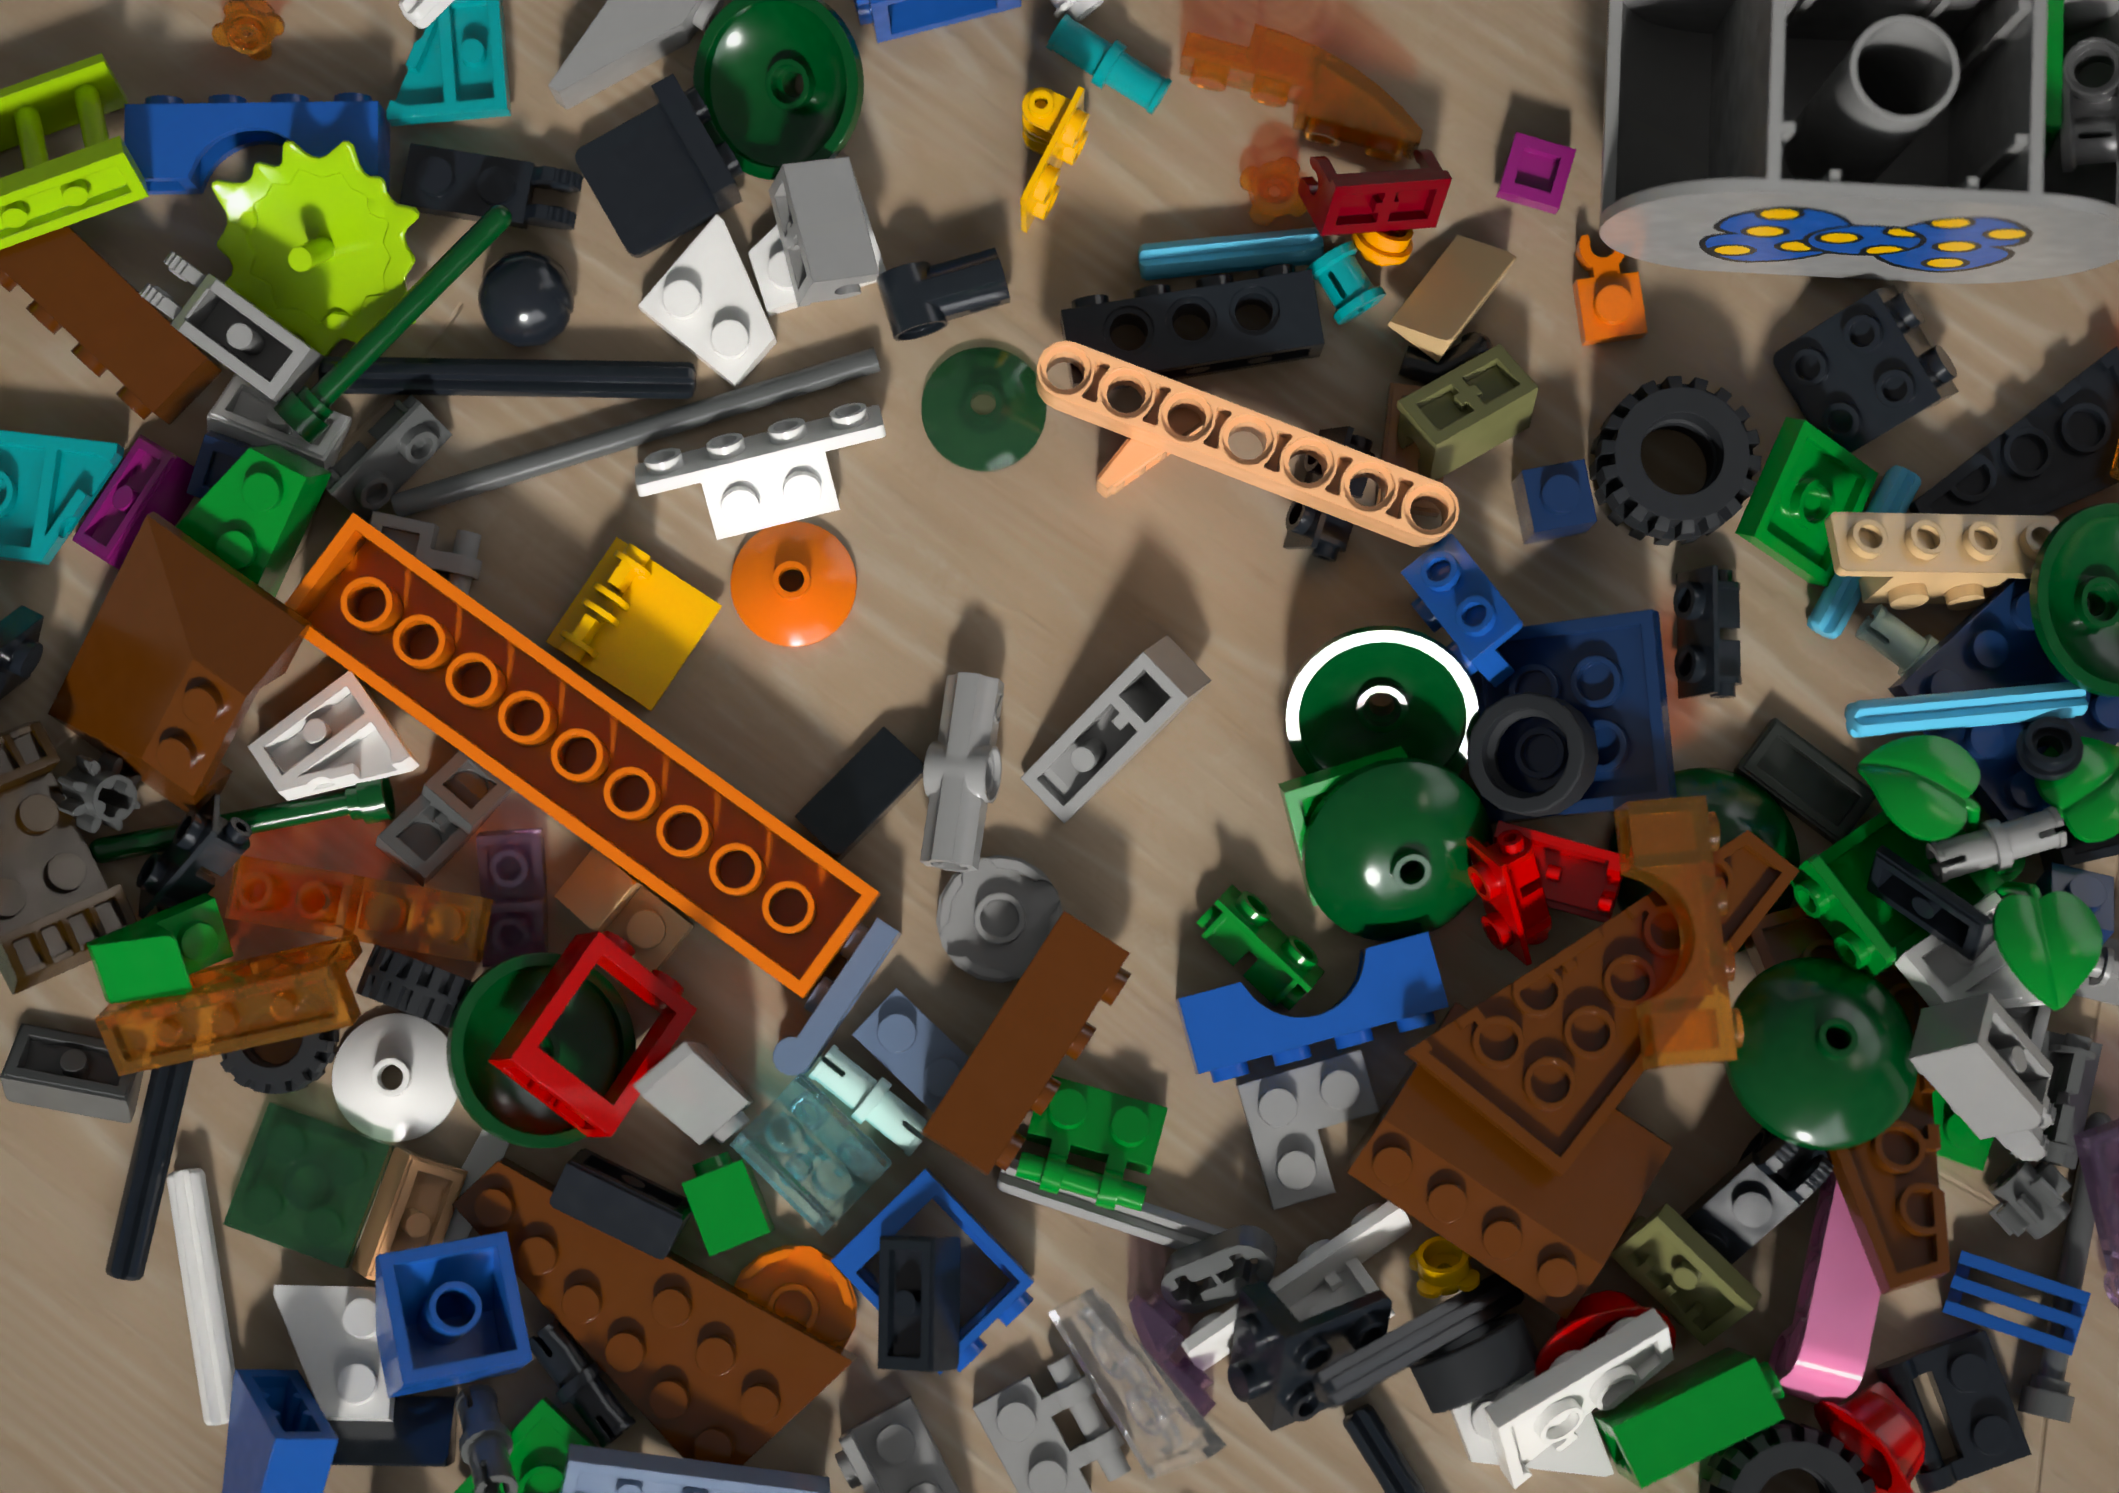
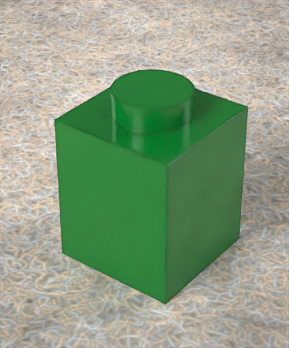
M729 1151L692 1165L696 1178L681 1184L709 1257L776 1230L748 1158L732 1162Z

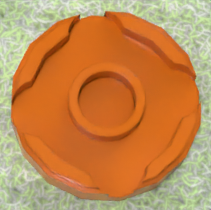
M785 1244L764 1251L742 1269L734 1287L747 1293L750 1300L782 1318L787 1316L807 1327V1332L835 1348L839 1345L845 1349L856 1327L858 1298L854 1285L831 1262L834 1258L833 1256L814 1246Z

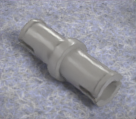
M2053 806L2001 823L1996 818L1981 822L1977 831L1937 843L1934 841L1926 844L1927 859L1935 857L1937 859V863L1929 864L1930 871L1935 880L1941 884L1949 879L1988 867H1992L1996 872L2011 868L2015 859L2052 848L2058 849L2066 846V831L2056 833L2054 830L2055 827L2063 826L2064 822L2059 812Z

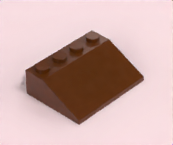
M1455 1001L1434 1033L1469 1011V1009ZM1413 1062L1348 1157L1347 1173L1567 1320L1605 1265L1673 1147L1670 1143L1615 1108L1562 1177H1557L1418 1064Z

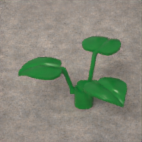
M1933 735L1903 737L1878 747L1858 763L1856 770L1871 787L1883 811L1896 826L1908 835L1925 841L1942 840L1958 832L1965 822L1966 834L1979 830L1980 805L1975 800L1969 798V796L1975 791L1980 782V770L1971 755L1957 743ZM2081 737L2084 749L2078 768L2071 775L2060 780L2048 781L2035 777V785L2043 800L2056 808L2061 818L2063 817L2070 832L2077 839L2086 843L2102 842L2119 833V746L2094 738ZM2051 746L2042 753V755L2047 757L2060 756L2058 751ZM2025 857L2013 860L2011 868L1997 872L2005 883L1995 890L2000 897H2004L2008 893L2013 895L2003 898L1995 907L1992 917L1994 940L2002 957L2018 980L2043 1004L2057 1011L2069 1002L2079 986L2095 968L2102 951V931L2093 911L2075 895L2065 891H2054L2042 897L2040 889L2036 884L2012 882L2024 869Z

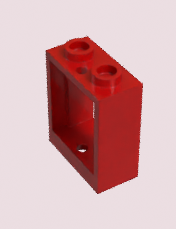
M606 930L602 933L597 931L575 935L488 1059L491 1064L587 1137H612L640 1095L633 1085L666 1057L697 1011V1008L681 996L684 988L675 979L656 969L650 972L632 958L636 952L626 940ZM596 963L660 1013L604 1097L600 1096L538 1048Z

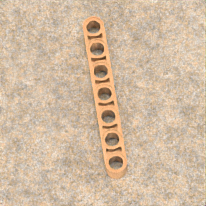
M1061 341L1053 343L1044 349L1038 359L1036 387L1041 399L1050 407L1404 544L1418 548L1432 547L1448 535L1458 520L1459 504L1457 497L1449 487L1441 482L1076 342ZM1058 363H1071L1081 371L1083 380L1073 389H1058L1051 384L1047 377L1050 368ZM1117 386H1131L1140 393L1143 404L1134 412H1119L1112 408L1108 402L1107 395ZM1177 409H1191L1201 418L1203 428L1195 435L1181 436L1171 429L1167 418L1170 413ZM1236 432H1251L1260 440L1263 449L1262 454L1250 460L1240 459L1230 450L1228 444L1229 437ZM1300 454L1311 455L1321 465L1322 478L1312 483L1297 480L1290 472L1289 460ZM1360 477L1374 480L1381 488V502L1370 507L1359 504L1351 496L1350 482ZM1420 500L1430 501L1435 504L1441 512V526L1437 529L1428 530L1416 525L1410 513L1411 504Z

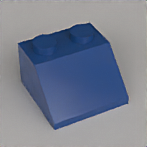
M507 1231L376 1256V1338L388 1398L513 1374L533 1360Z

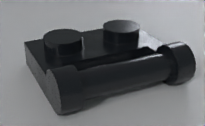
M1975 1329L1889 1360L1875 1367L1879 1382L1887 1384L1913 1412L1922 1427L1925 1440L1924 1462L1915 1475L1921 1493H1931L1956 1484L1959 1480L2031 1455L1985 1330ZM1924 1373L1928 1375L1957 1455L1944 1460L1913 1379Z

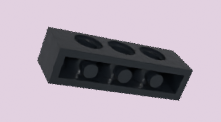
M1292 264L1270 266L1257 272L1258 278L1236 282L1233 281V276L1230 274L1208 276L1195 282L1196 288L1171 292V286L1167 284L1146 286L1133 292L1134 298L1109 302L1108 295H1089L1073 300L1071 302L1072 308L1061 310L1063 341L1079 343L1172 380L1320 357L1325 344L1312 269L1296 272L1295 266ZM1245 305H1257L1266 311L1270 323L1260 330H1249L1239 324L1235 312ZM1183 315H1196L1205 322L1208 332L1200 339L1186 340L1175 332L1173 328L1174 321ZM1130 324L1138 327L1144 333L1146 341L1138 349L1131 351L1122 350L1112 342L1111 333L1121 325ZM1067 363L1071 389L1081 383L1083 376L1078 367ZM1117 386L1112 390L1130 388L1131 386Z

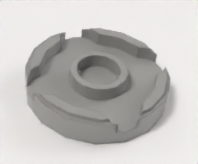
M994 855L980 859L978 871L957 872L951 877L939 897L936 925L942 947L958 968L978 980L1006 983L1022 977L1063 911L1057 890L1042 870L1022 858Z

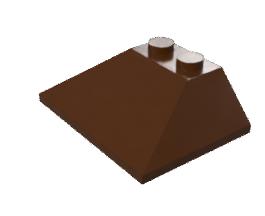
M153 511L147 514L48 714L100 752H107L123 758L122 767L124 769L139 774L142 782L184 812L188 813L191 810L199 812L215 793L221 794L233 772L223 765L221 760L260 688L285 674L312 623Z

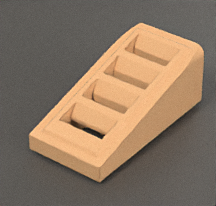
M1177 409L1170 413L1167 418L1171 429L1181 436L1195 435L1203 428L1201 418L1191 409ZM1128 437L1097 476L1096 491L1105 498L1116 494L1169 456L1170 453Z

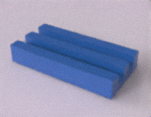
M1961 1250L1957 1269L1942 1312L2072 1356L2091 1293ZM1971 1268L2074 1302L2071 1313L2069 1314L1968 1280ZM1965 1292L2066 1326L2063 1339L1961 1305L1963 1293Z

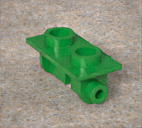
M1232 884L1196 922L1205 931L1201 937L1232 966L1248 951L1256 956L1258 960L1243 976L1272 1005L1277 1006L1281 1003L1289 1011L1306 992L1308 993L1314 987L1325 971L1317 965V955L1306 942L1295 935L1288 937L1270 920L1271 912L1257 896L1249 891L1241 893Z

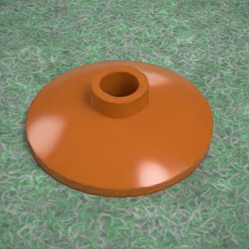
M792 521L764 528L746 542L736 557L731 572V596L741 620L758 637L779 646L803 647L826 639L845 622L856 598V571L848 551L833 534L814 524ZM789 570H797L804 576L802 587L794 592L785 591L780 585L782 575Z

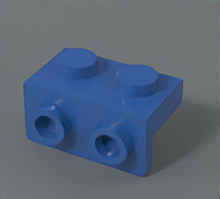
M1448 534L1403 569L1401 574L1419 595L1418 598L1411 602L1419 616L1434 633L1441 627L1447 631L1454 641L1446 647L1462 662L1470 677L1479 671L1496 688L1515 672L1497 648L1523 627V621L1453 534Z

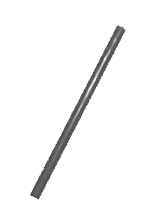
M872 347L398 492L391 496L392 506L396 516L407 517L881 371L875 349Z

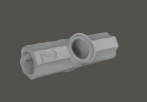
M958 672L954 675H947L938 742H932L929 745L923 770V784L925 793L929 798L920 862L926 866L954 872L978 871L987 806L988 803H993L996 800L1002 774L1001 755L998 747H996L1005 684L998 678L970 672Z

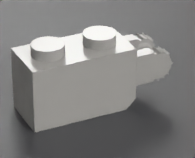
M171 250L163 261L164 264L168 266L170 272L184 282L189 281L197 287V290L184 307L176 303L173 296L157 285L152 286L148 282L139 293L140 296L174 321L171 325L271 400L279 403L291 390L298 393L325 356L226 283L210 273L206 276Z
M1990 992L1922 1008L1909 1055V1060L1914 1064L1916 1070L1931 1083L1950 1105L1953 1112L1961 1117L1980 1140L1996 1137L2006 1149L2011 1150L2010 1154L2015 1155V1158L2022 1159V1161L2038 1162L2044 1156L2047 1157L2050 1140L2047 1139V1135L2043 1134V1130L2045 1131L2050 1125H2054L2057 1108H2054V1103H2050V1098L2047 1096L2053 1065Z

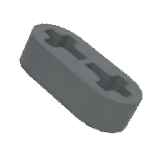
M1241 1225L1178 1249L1170 1255L1165 1264L1161 1281V1293L1164 1300L1176 1310L1196 1314L1238 1299L1240 1297V1289L1244 1286L1262 1279L1268 1285L1273 1277L1277 1258V1245L1274 1238L1265 1230L1256 1226ZM1241 1253L1243 1257L1234 1260L1235 1255ZM1258 1258L1257 1263L1252 1264L1250 1261L1251 1259ZM1184 1275L1188 1278L1184 1281L1180 1280L1181 1276ZM1204 1279L1203 1285L1198 1286L1196 1284L1197 1281Z

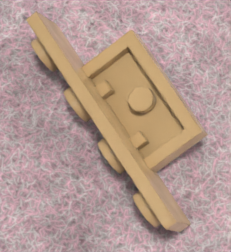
M1832 512L1825 519L1835 573L1838 576L1861 577L1858 581L1863 603H1889L1890 607L1895 610L1912 609L1923 604H1946L1950 610H1967L1984 603L1985 597L2008 578L2031 579L2033 566L2043 542L2055 526L2059 524V520L2055 516Z

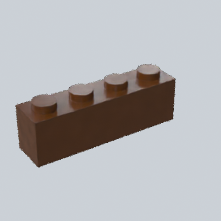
M69 225L0 250V285L9 292L19 285L34 300L26 309L54 335L62 327L79 342L71 352L98 377L108 369L123 384L116 395L142 419L145 420L153 412L170 425L222 372L196 345L175 329L159 310L140 296L139 292Z
M1064 911L921 1134L985 1176L990 1173L994 1165L1006 1171L1026 1140V1137L1016 1131L1031 1109L1041 1116L1062 1084L1052 1077L1065 1054L1076 1061L1097 1028L1087 1022L1089 1016L1100 1000L1111 1006L1131 976L1130 972L1121 967L1130 953Z

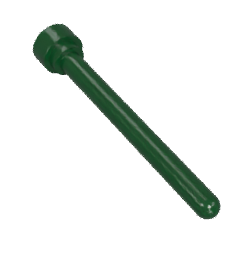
M504 205L492 206L311 389L305 385L298 393L291 390L274 407L278 415L302 438L312 444L329 427L325 420L333 413L330 406L510 226L512 222L510 210Z
M386 777L356 783V785L345 787V790L219 814V816L228 821L233 817L244 820L251 827L252 834L350 815L354 821L364 819L366 824H373L395 818V800L390 779ZM179 823L98 838L91 842L89 849L96 863H107L163 852L173 842L174 833Z

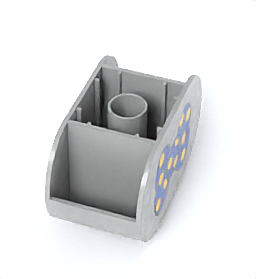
M1608 0L1599 234L1607 246L1629 257L1670 267L1701 271L1948 284L2005 283L2064 276L2098 268L2119 259V163L2076 165L2074 172H2063L2060 130L2045 162H2043L2047 0ZM2064 0L2063 64L2070 49L2085 39L2093 37L2105 38L2116 44L2119 48V0ZM2095 62L2088 64L2078 74L2077 81L2088 88L2101 87L2110 81L2114 70L2105 63ZM2062 71V113H2063V71Z

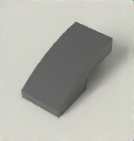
M459 750L424 784L422 794L377 836L375 846L424 887L486 822L513 789Z

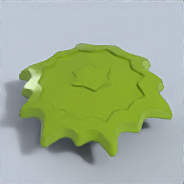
M287 140L283 144L282 163L280 165H272L260 161L255 163L252 176L248 181L230 182L217 179L212 182L211 188L227 215V225L217 241V248L229 258L233 267L231 276L224 283L289 331L299 335L308 345L323 356L327 357L332 349L343 339L357 343L408 291L407 275L415 263V256L407 244L405 233L407 228L418 220L420 212L414 206L396 203L387 192L384 178L370 176L363 170L355 146L350 141L343 140L327 155L316 157L305 152L294 141Z

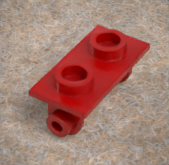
M1516 829L1500 833L1497 837V842L1487 848L1472 836L1466 838L1473 865L1468 867V876L1474 889L1483 901L1486 915L1481 918V923L1485 934L1498 950L1506 948L1528 966L1532 964L1528 944L1537 945L1544 942L1552 928V920L1543 887L1535 881L1520 890L1521 887L1540 877L1532 842L1529 838L1523 836L1521 831Z

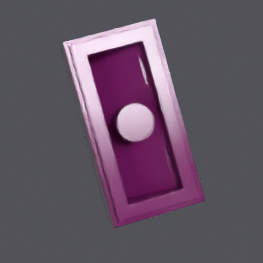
M140 435L74 535L72 541L120 570L147 514L154 511L175 526L194 497L186 493L194 466L145 436Z

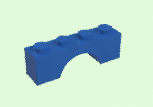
M353 92L339 93L334 96V101L309 102L308 97L292 93L271 96V102H247L241 96L217 94L208 97V103H184V100L179 97L153 95L145 98V104H125L124 143L146 181L148 195L203 194L216 168L232 154L256 145H277L283 147L287 140L294 141L305 152L316 157L327 155L343 140L350 141L355 146L363 170L370 176L383 177L386 182L387 192H390V123L387 121L386 111L379 101H372V97L366 94Z
M1428 932L1360 950L1357 972L1347 993L1333 1007L1315 1016L1290 1017L1273 1012L1254 999L1241 982L1176 1000L1195 1073L1201 1074L1210 1071L1213 1083L1250 1074L1247 1061L1272 1055L1275 1067L1310 1058L1312 1053L1309 1044L1334 1038L1337 1050L1373 1041L1372 1027L1396 1021L1399 1033L1436 1024L1433 1011L1449 1007Z

